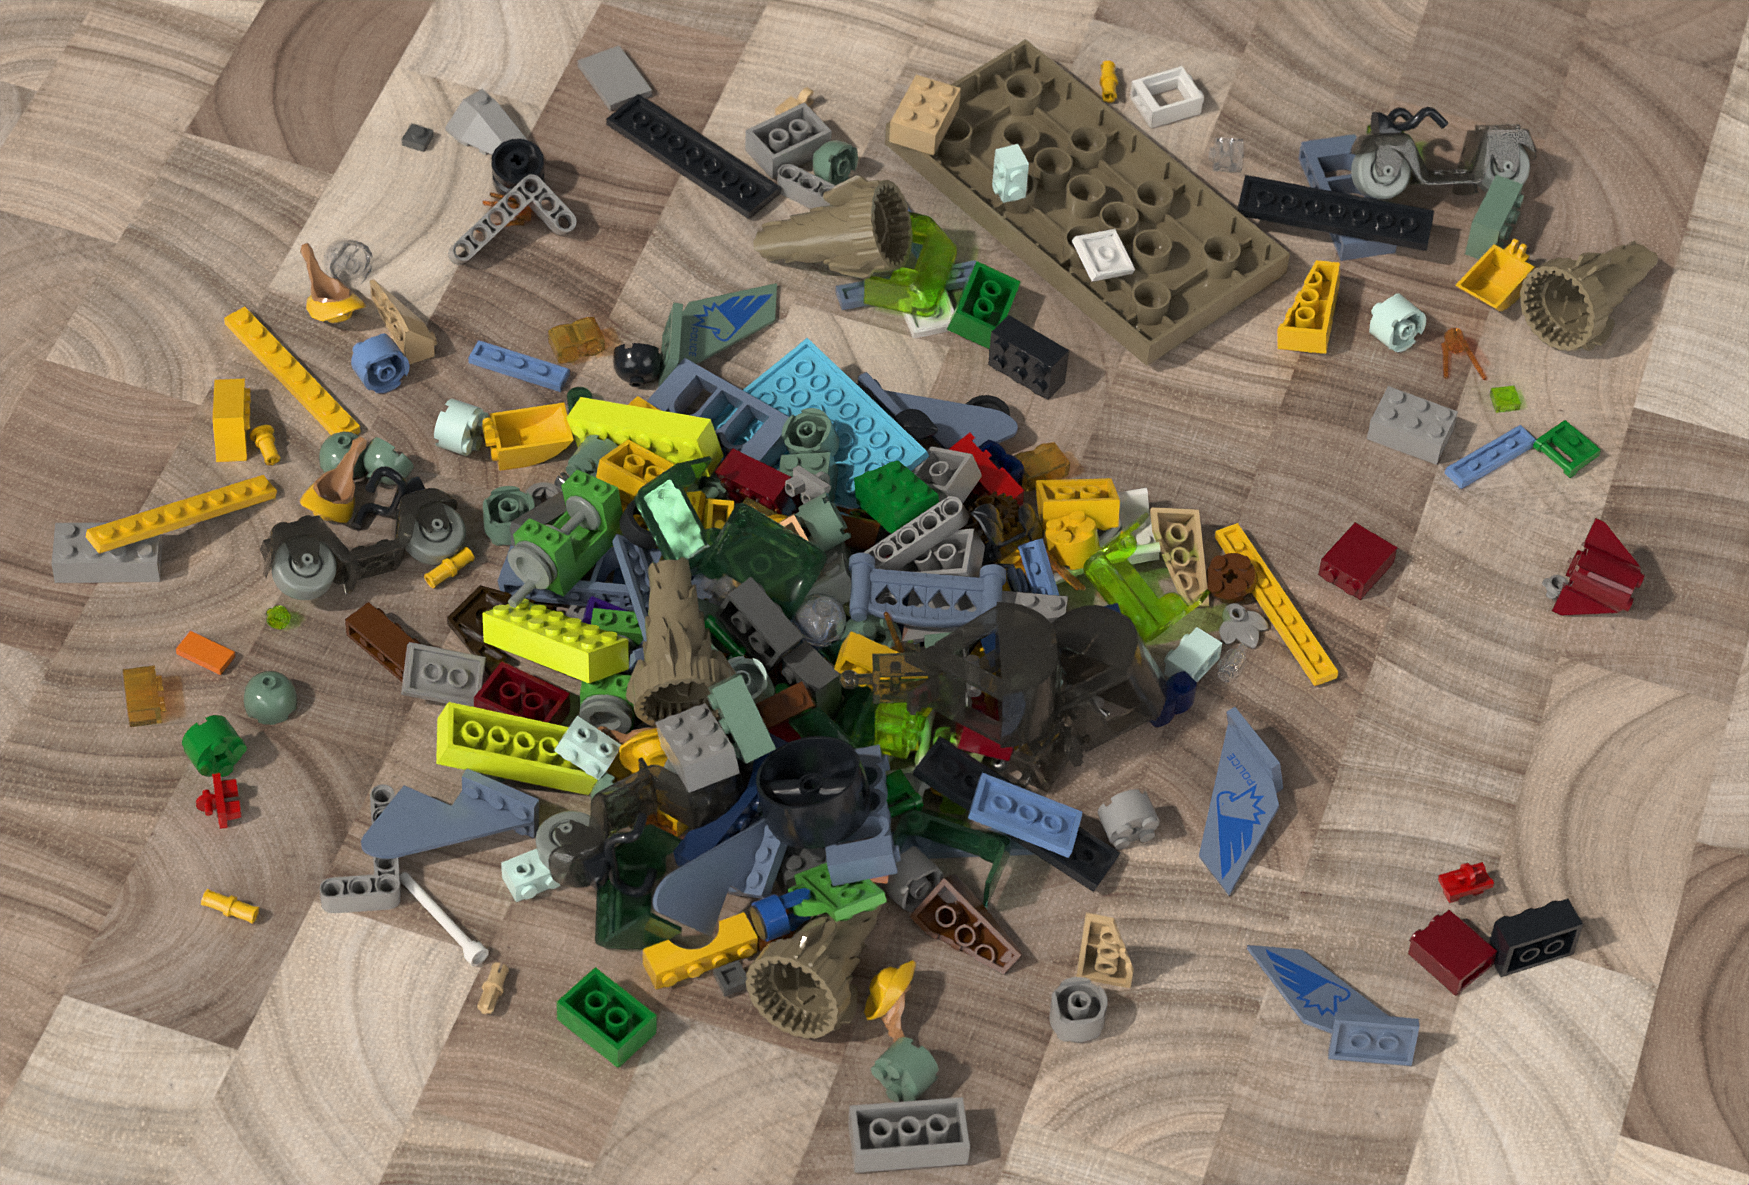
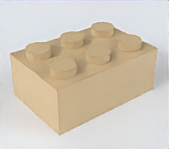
M916 74L890 121L889 142L934 156L959 109L961 88Z

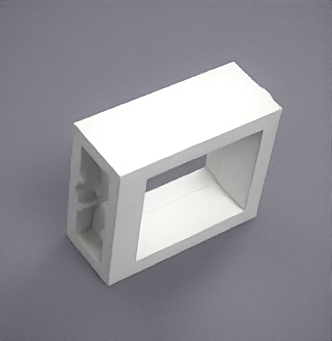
M1183 66L1132 81L1130 98L1150 129L1201 114L1202 103H1204L1203 93L1197 89L1191 75L1187 74ZM1178 88L1185 99L1159 107L1152 95Z

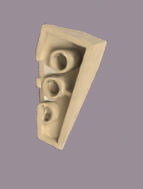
M375 279L370 280L371 299L393 340L406 356L409 364L434 357V346L437 345L434 332H429L425 323Z
M1152 507L1150 509L1152 533L1156 542L1160 543V552L1183 606L1208 608L1210 605L1199 510Z
M1086 913L1076 977H1084L1093 982L1131 988L1134 968L1115 919Z

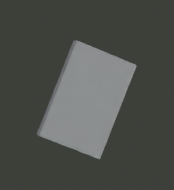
M620 46L578 60L579 69L610 111L622 107L638 93L645 98L652 96V89Z
M409 642L406 650L401 695L446 704L452 702L474 707V696L483 686L486 657Z

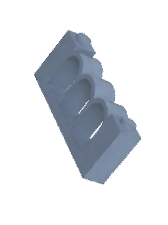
M1355 134L1301 142L1298 159L1310 187L1345 194L1363 195L1355 187L1351 174L1328 178L1324 175V172L1351 171L1353 159L1363 147L1362 143L1358 142ZM1329 233L1340 261L1396 253V245Z
M686 358L680 362L647 400L648 403L661 411L683 414L703 389L712 393V395L696 413L690 416L711 419L713 423L728 404L738 408L721 428L715 430L720 447L725 448L728 454L734 448L773 468L780 460L781 455H784L788 450L782 437V428L789 416ZM754 418L764 423L748 442L742 445H733Z
M510 546L508 553L515 546ZM611 547L595 564L591 580H579L564 597L548 589L539 590L536 588L526 597L536 602L587 606L589 598L594 596L622 609L634 611L626 584L605 583L608 574L614 569L620 568L614 547ZM642 548L648 567L652 563L665 560L663 549ZM507 554L498 578V585L500 591L510 593L512 597L525 583L512 570Z
M880 745L855 749L864 766L870 788L871 812H869L864 824L854 834L836 844L825 847L827 867L833 886L898 874L897 862L901 861L899 846H894L890 829L891 815L887 804L888 790L885 783L887 782L886 771L890 770L887 754L882 755ZM868 837H874V838L867 839V840H862V841H857V842H852V843H847V844L839 845V843H843V842H848V841H853V840H858V839H863V838H868Z

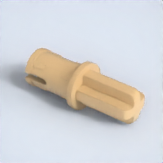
M499 962L492 964L488 979L482 984L483 992L477 1008L485 1015L487 1013L491 1014L494 1011L498 997L504 992L503 984L509 968L503 964L501 972L498 973L501 964Z

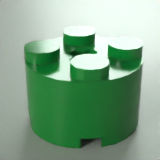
M211 715L205 718L207 722L201 725L195 723L187 730L182 739V746L185 754L201 775L212 777V774L220 773L221 777H225L233 772V766L246 752L247 746L226 717Z

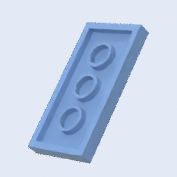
M982 773L968 819L1069 858L1074 847L1083 812Z

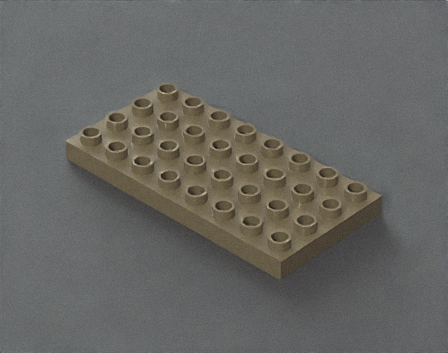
M1026 39L951 84L961 88L959 109L934 156L889 142L890 122L886 124L885 145L1146 366L1287 273L1289 252ZM1018 144L1029 163L1026 197L1003 203L1000 196L994 193L992 187L995 149ZM1116 229L1135 270L1129 275L1092 282L1072 240L1075 236Z

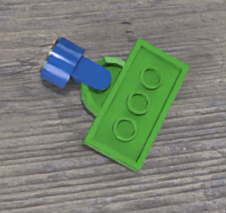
M826 862L795 874L797 886L788 888L789 893L779 897L774 894L753 902L750 907V914L758 935L762 940L768 942L794 931L802 923L808 921L811 916L827 913L836 922L846 921L860 912L875 910L878 905L887 901L884 891L870 879L833 886ZM789 908V911H793V913L787 915L785 909Z

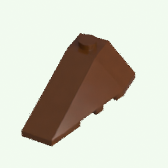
M955 874L943 878L909 916L928 936L951 945V948L974 957L976 961L1002 974H1006L1023 955L977 896Z

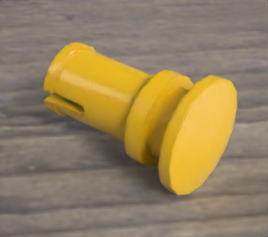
M271 425L258 426L249 435L250 439L255 442L256 447L260 448L266 465H274L281 459L274 444V428Z

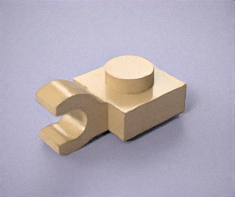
M805 87L797 99L790 96L775 108V115L777 116L804 102L808 107L814 103V99L810 96L814 94V91Z

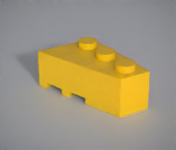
M245 378L214 380L213 430L216 462L247 461V429H250L251 389L246 388Z

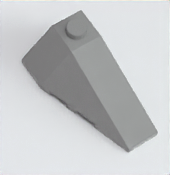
M483 89L463 99L445 127L446 131L460 144L465 146L472 145L478 148L479 152L484 155L488 153L492 155L502 142L510 139L527 140L498 102Z

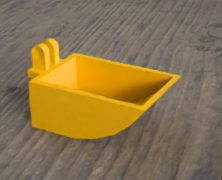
M1515 238L1505 249L1493 244L1455 286L1497 311L1508 309L1520 298L1522 283L1535 268L1527 263L1530 257L1526 254L1527 245L1522 243L1518 249L1519 240Z
M565 403L490 413V418L483 419L482 430L486 447L491 446L492 461H497L499 471L529 467L542 463L558 455L574 441L566 418L568 415Z

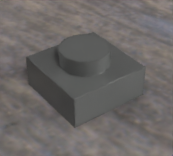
M411 123L402 138V146L424 152L434 137L433 129Z
M739 960L713 969V976L724 997L747 989L746 973Z

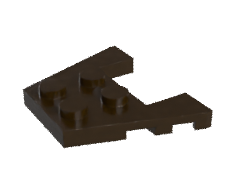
M480 585L447 617V624L472 655L486 657L485 671L490 676L501 661L508 663L507 656L484 642L483 612L492 610L497 605L509 604L508 600L511 598V594ZM528 599L529 602L536 604L535 600ZM548 604L546 607L549 610L557 611V607Z

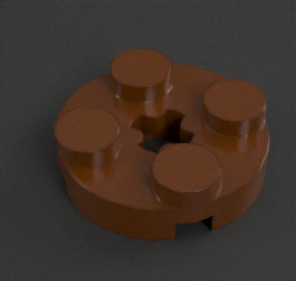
M1238 553L1215 556L1211 560V565L1206 572L1207 588L1211 595L1219 602L1226 604L1238 603L1244 600V596L1254 591L1258 581L1257 571L1250 559ZM1230 574L1237 576V579H1233L1232 583H1228L1226 579Z

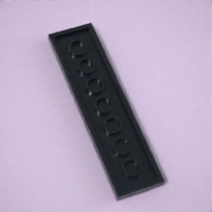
M639 93L606 118L607 126L747 219H750L780 194L781 187Z
M1245 175L1237 208L1240 214L1248 218L1427 251L1435 210Z
M939 736L912 773L913 776L969 812L982 773L1013 784L961 749H957L956 746ZM1080 826L1069 858L1001 832L1092 892L1097 889L1120 855V852Z

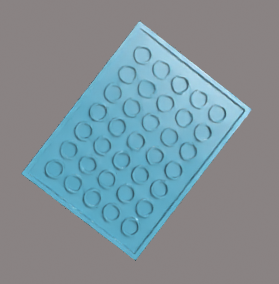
M808 338L743 389L744 392L789 417L802 413L801 410L806 408H816L822 410L827 415L839 437V448L833 457L839 468L834 502L836 504L863 510L856 504L855 477L897 460L912 471L930 457L928 452ZM728 404L712 423L714 430L721 428L738 408ZM754 418L733 445H742L748 442L764 423ZM721 448L723 453V458L720 461L721 463L728 455L725 448ZM787 450L784 455H790L789 451ZM781 458L773 467L778 471L780 469Z

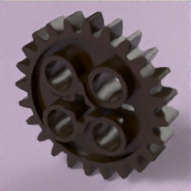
M984 492L982 496L974 494L971 499L967 497L963 502L968 511L969 520L959 530L975 529L983 544H986V541H989L980 523L971 515L974 509L983 504H992L997 508L1003 521V534L1012 533L1011 528L1018 527L1017 522H1020L1018 516L1019 504L1016 499L1013 500L1012 495L1006 497L1005 493L998 496L997 492H993L991 495Z

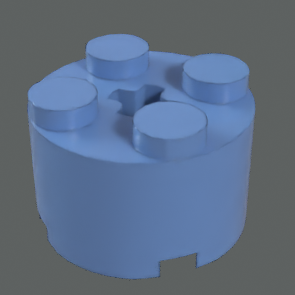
M385 333L371 337L364 342H358L352 349V369L369 391L374 390L375 393L379 394L392 391L401 384L400 379L403 375L407 376L409 373L410 365L408 359L395 341Z

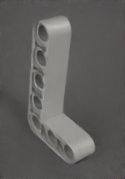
M792 164L782 165L778 169L777 185L781 187L780 194L810 209L830 205V203L823 199V193L831 190L835 185Z
M528 175L450 247L448 252L449 259L457 265L466 263L527 205L559 236H564L575 228L576 217L538 176ZM525 182H531L535 186V193H530L525 189ZM508 198H513L518 202V209L509 207ZM542 200H548L552 204L551 211L543 209ZM491 214H496L500 217V225H494L491 222ZM559 218H565L568 221L569 226L567 229L560 227L558 223ZM478 230L482 232L484 240H475L473 231ZM460 246L466 250L467 255L465 258H461L456 254V247Z
M947 497L864 553L870 554L875 558V569L897 571L964 527L969 520L968 511L958 497ZM958 510L957 513L951 515L953 511ZM914 539L912 543L907 544L910 540ZM885 588L875 599L879 604L886 602L890 605L897 604V600L888 588Z
M380 784L371 790L372 824L395 797L391 786ZM373 857L374 875L332 877L322 881L319 890L323 910L328 913L389 910L397 907L401 901L399 857L391 859Z

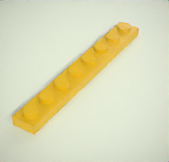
M245 306L224 317L225 325L331 435L342 431L355 434L361 433L360 425Z
M260 475L87 529L86 538L100 554L276 498L277 490L264 475Z
M1236 523L1215 531V539L1225 554H1242L1247 556L1252 562L1258 575L1257 585L1252 594L1314 687L1336 679L1338 670L1240 525Z

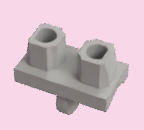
M799 465L793 468V477L785 481L786 493L791 497L800 493L803 504L824 492L829 493L832 488L830 476L827 473L821 471L815 475Z

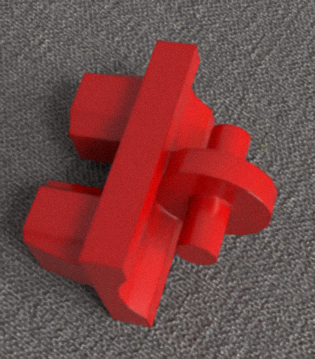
M220 773L212 774L215 794H211L208 789L203 790L202 795L196 799V807L198 810L205 812L206 816L213 815V810L217 809L219 828H228L227 820L242 818L239 800L224 802L225 798L239 797L236 779L221 780Z
M1468 862L1463 863L1460 869L1438 876V881L1443 888V894L1449 903L1459 901V898L1470 894L1474 896L1482 894L1484 890L1494 886V881L1489 877L1483 862L1470 865Z

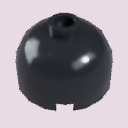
M632 343V348L625 349V344L615 347L613 351V367L616 374L632 387H643L644 384L656 379L661 371L663 352L659 353V348L656 346Z

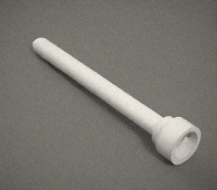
M401 873L400 882L461 945L464 958L472 966H478L484 962L489 954L481 942L471 941L408 873Z

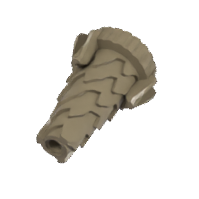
M856 175L823 193V199L830 203V205L812 208L807 213L790 215L791 219L766 222L762 224V231L757 232L753 240L754 250L759 252L761 257L766 258L767 262L785 259L786 263L796 261L805 263L823 262L825 265L829 264L831 271L855 278L868 279L873 273L901 270L906 265V262L909 260L912 244L911 218L905 198L894 182H890V180L879 181L878 179L868 181L863 176Z
M1634 240L1626 245L1617 246L1604 254L1587 252L1581 254L1577 260L1559 257L1547 261L1531 271L1522 283L1523 286L1520 290L1521 310L1527 325L1530 326L1531 331L1543 343H1547L1548 346L1555 347L1557 350L1576 351L1583 348L1586 351H1591L1596 345H1603L1610 337L1615 326V320L1610 318L1609 314L1614 311V307L1624 301V297L1632 293L1630 289L1638 285L1646 277L1648 271L1658 263L1657 253L1651 252L1644 245L1636 244Z
M681 557L678 560H663L658 563H652L648 567L650 595L648 616H645L647 641H643L644 661L638 660L627 686L626 699L634 704L636 716L653 727H656L655 722L705 703L715 719L720 720L721 717L718 710H713L707 698V695L710 694L708 687L735 675L736 672L721 651L716 652V649L712 650L710 629L705 628L704 613L699 610L696 584L692 585L689 562Z
M883 904L878 905L875 910L855 914L846 921L836 922L827 913H822L819 917L817 915L813 916L809 923L799 932L796 931L791 939H779L764 947L755 961L750 964L746 974V987L750 999L759 1010V1013L781 1031L808 1039L810 1037H823L831 1031L839 1030L842 1024H850L856 1013L858 986L850 984L853 980V977L850 975L861 961L858 956L867 946L863 942L876 925L877 920L875 919Z

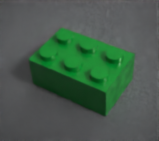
M976 261L946 330L990 349L991 332L1007 317L1021 281Z
M898 460L889 462L882 467L867 471L854 478L856 504L891 534L939 503V495Z
M596 967L556 1001L557 1020L617 1068L624 1064L657 1033V1015Z

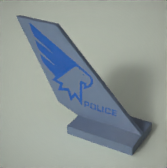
M1236 707L1226 712L1228 726L1199 852V858L1228 896L1231 895L1279 809L1276 793L1284 789L1280 762Z
M1247 945L1249 953L1304 1024L1331 1033L1328 1059L1412 1066L1420 1027L1419 1019L1388 1016L1302 949Z

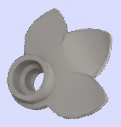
M1235 603L1227 605L1222 612L1223 623L1219 628V633L1225 645L1231 644L1237 639L1245 646L1255 649L1259 640V632L1268 630L1266 620L1259 613L1246 611L1243 606ZM1232 612L1236 613L1239 618L1234 617Z

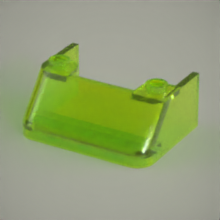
M909 212L912 242L923 245L914 270L899 268L893 271L890 279L872 275L870 278L865 279L864 304L920 317H932L938 312L957 258V246L931 217Z
M1147 512L1118 532L1085 561L1083 567L1084 574L1108 605L1118 603L1125 626L1135 639L1143 643L1150 642L1201 605L1210 594L1209 590L1206 589L1188 603L1180 594L1175 592L1166 593L1161 598H1158L1127 559L1137 549V540L1132 532L1140 527L1149 517Z

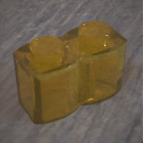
M585 317L572 324H561L548 330V342L558 363H572L582 356H595L605 350V338L594 317Z
M1055 442L1042 443L1034 451L1016 454L1012 459L1010 471L1025 491L1036 490V480H1060L1069 474L1070 461Z

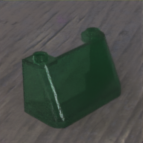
M738 503L697 570L711 580L722 579L726 574L741 584L752 577L755 582L763 586L768 597L782 608L783 614L791 621L819 577L827 561V556L819 547L751 506Z

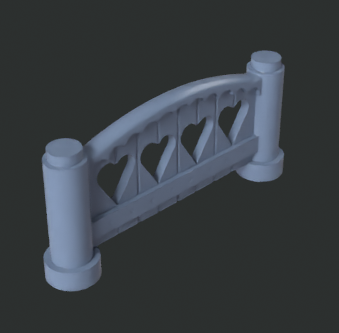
M856 553L849 558V571L852 573L849 614L854 621L861 622L866 620L868 615H874L900 624L927 628H953L981 624L985 632L994 633L999 631L1001 627L1002 586L1006 582V570L1000 565L990 564L983 566L980 569V578L875 569V558L867 553ZM885 588H888L897 600V604L890 605L887 602L879 604L875 599ZM914 590L924 605L922 607L914 605L905 606L902 604V601ZM940 592L950 608L946 610L940 607L933 609L929 607L928 603ZM964 595H967L976 607V611L969 612L966 609L958 611L954 606Z

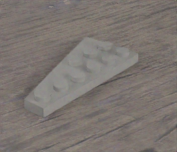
M912 590L909 594L908 606L922 607L924 605L916 592ZM1002 591L1001 627L999 630L1027 625L1036 628L1065 623L1068 596ZM940 592L928 603L929 607L933 609L940 607L946 610L950 608ZM964 595L954 606L958 611L965 609L969 612L976 611V607L967 595ZM904 624L902 648L911 647V643L924 642V635L956 632L957 640L990 635L992 633L985 632L981 624L953 628H927Z

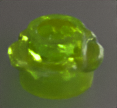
M280 605L268 608L266 611L267 624L274 629H284L292 618L290 612Z

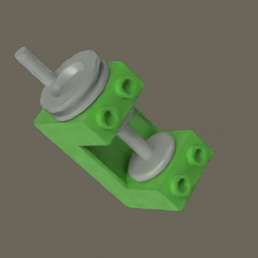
M577 469L561 485L566 512L553 525H544L529 518L513 534L515 547L508 553V562L515 574L525 584L508 600L511 607L516 608L534 588L539 590L548 589L564 597L613 546L612 541L616 534L623 535L619 524L623 510L618 487Z
M593 608L591 625H597L600 629L608 632H616L618 636L628 639L630 656L644 640L635 612ZM617 673L592 683L582 681L579 717L595 728L605 726L610 730H616L623 734L631 732L635 728L636 722L634 704L626 699L627 686L631 676Z

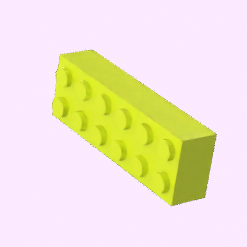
M580 397L566 417L577 447L590 435H599L597 439L603 441L607 438L618 446L629 439L691 474L707 477L711 476L723 458L711 419Z
M524 599L516 608L511 607L509 604L497 605L492 610L483 612V637L485 643L571 677L592 683L629 669L628 639L618 636L616 632L602 630L597 625L586 624L581 619L565 616L563 612L549 610L544 605H536L529 602L528 599Z
M452 702L447 703L437 718L436 764L463 770L468 768L477 773L589 795L597 782L596 778L588 775L584 770L565 760L554 751L569 727Z

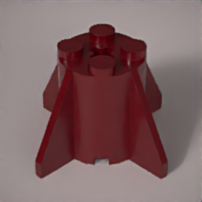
M1595 518L1584 542L1581 544L1584 547L1583 551L1577 550L1573 558L1569 557L1568 563L1570 565L1565 575L1570 577L1569 583L1563 582L1562 589L1551 610L1559 615L1621 613L1622 610L1628 612L1634 600L1631 595L1635 587L1639 589L1644 580L1645 574H1642L1640 565L1604 521Z

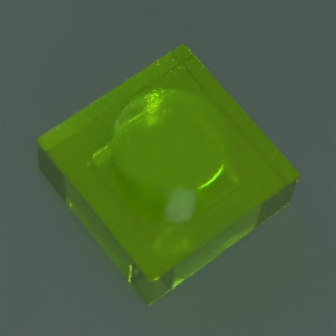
M1515 385L1490 389L1489 395L1496 413L1520 410L1521 402Z

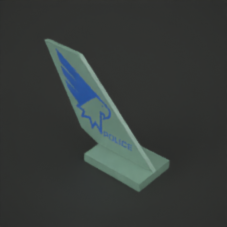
M777 283L691 301L684 310L683 304L673 302L662 333L661 352H663V363L659 373L658 388L684 358L699 364L774 323Z

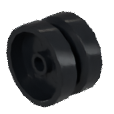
M510 139L502 142L494 150L491 157L492 179L497 193L504 197L528 175H536L545 183L543 154L540 148L533 142L525 139ZM525 182V189L530 193H535V186L531 182Z

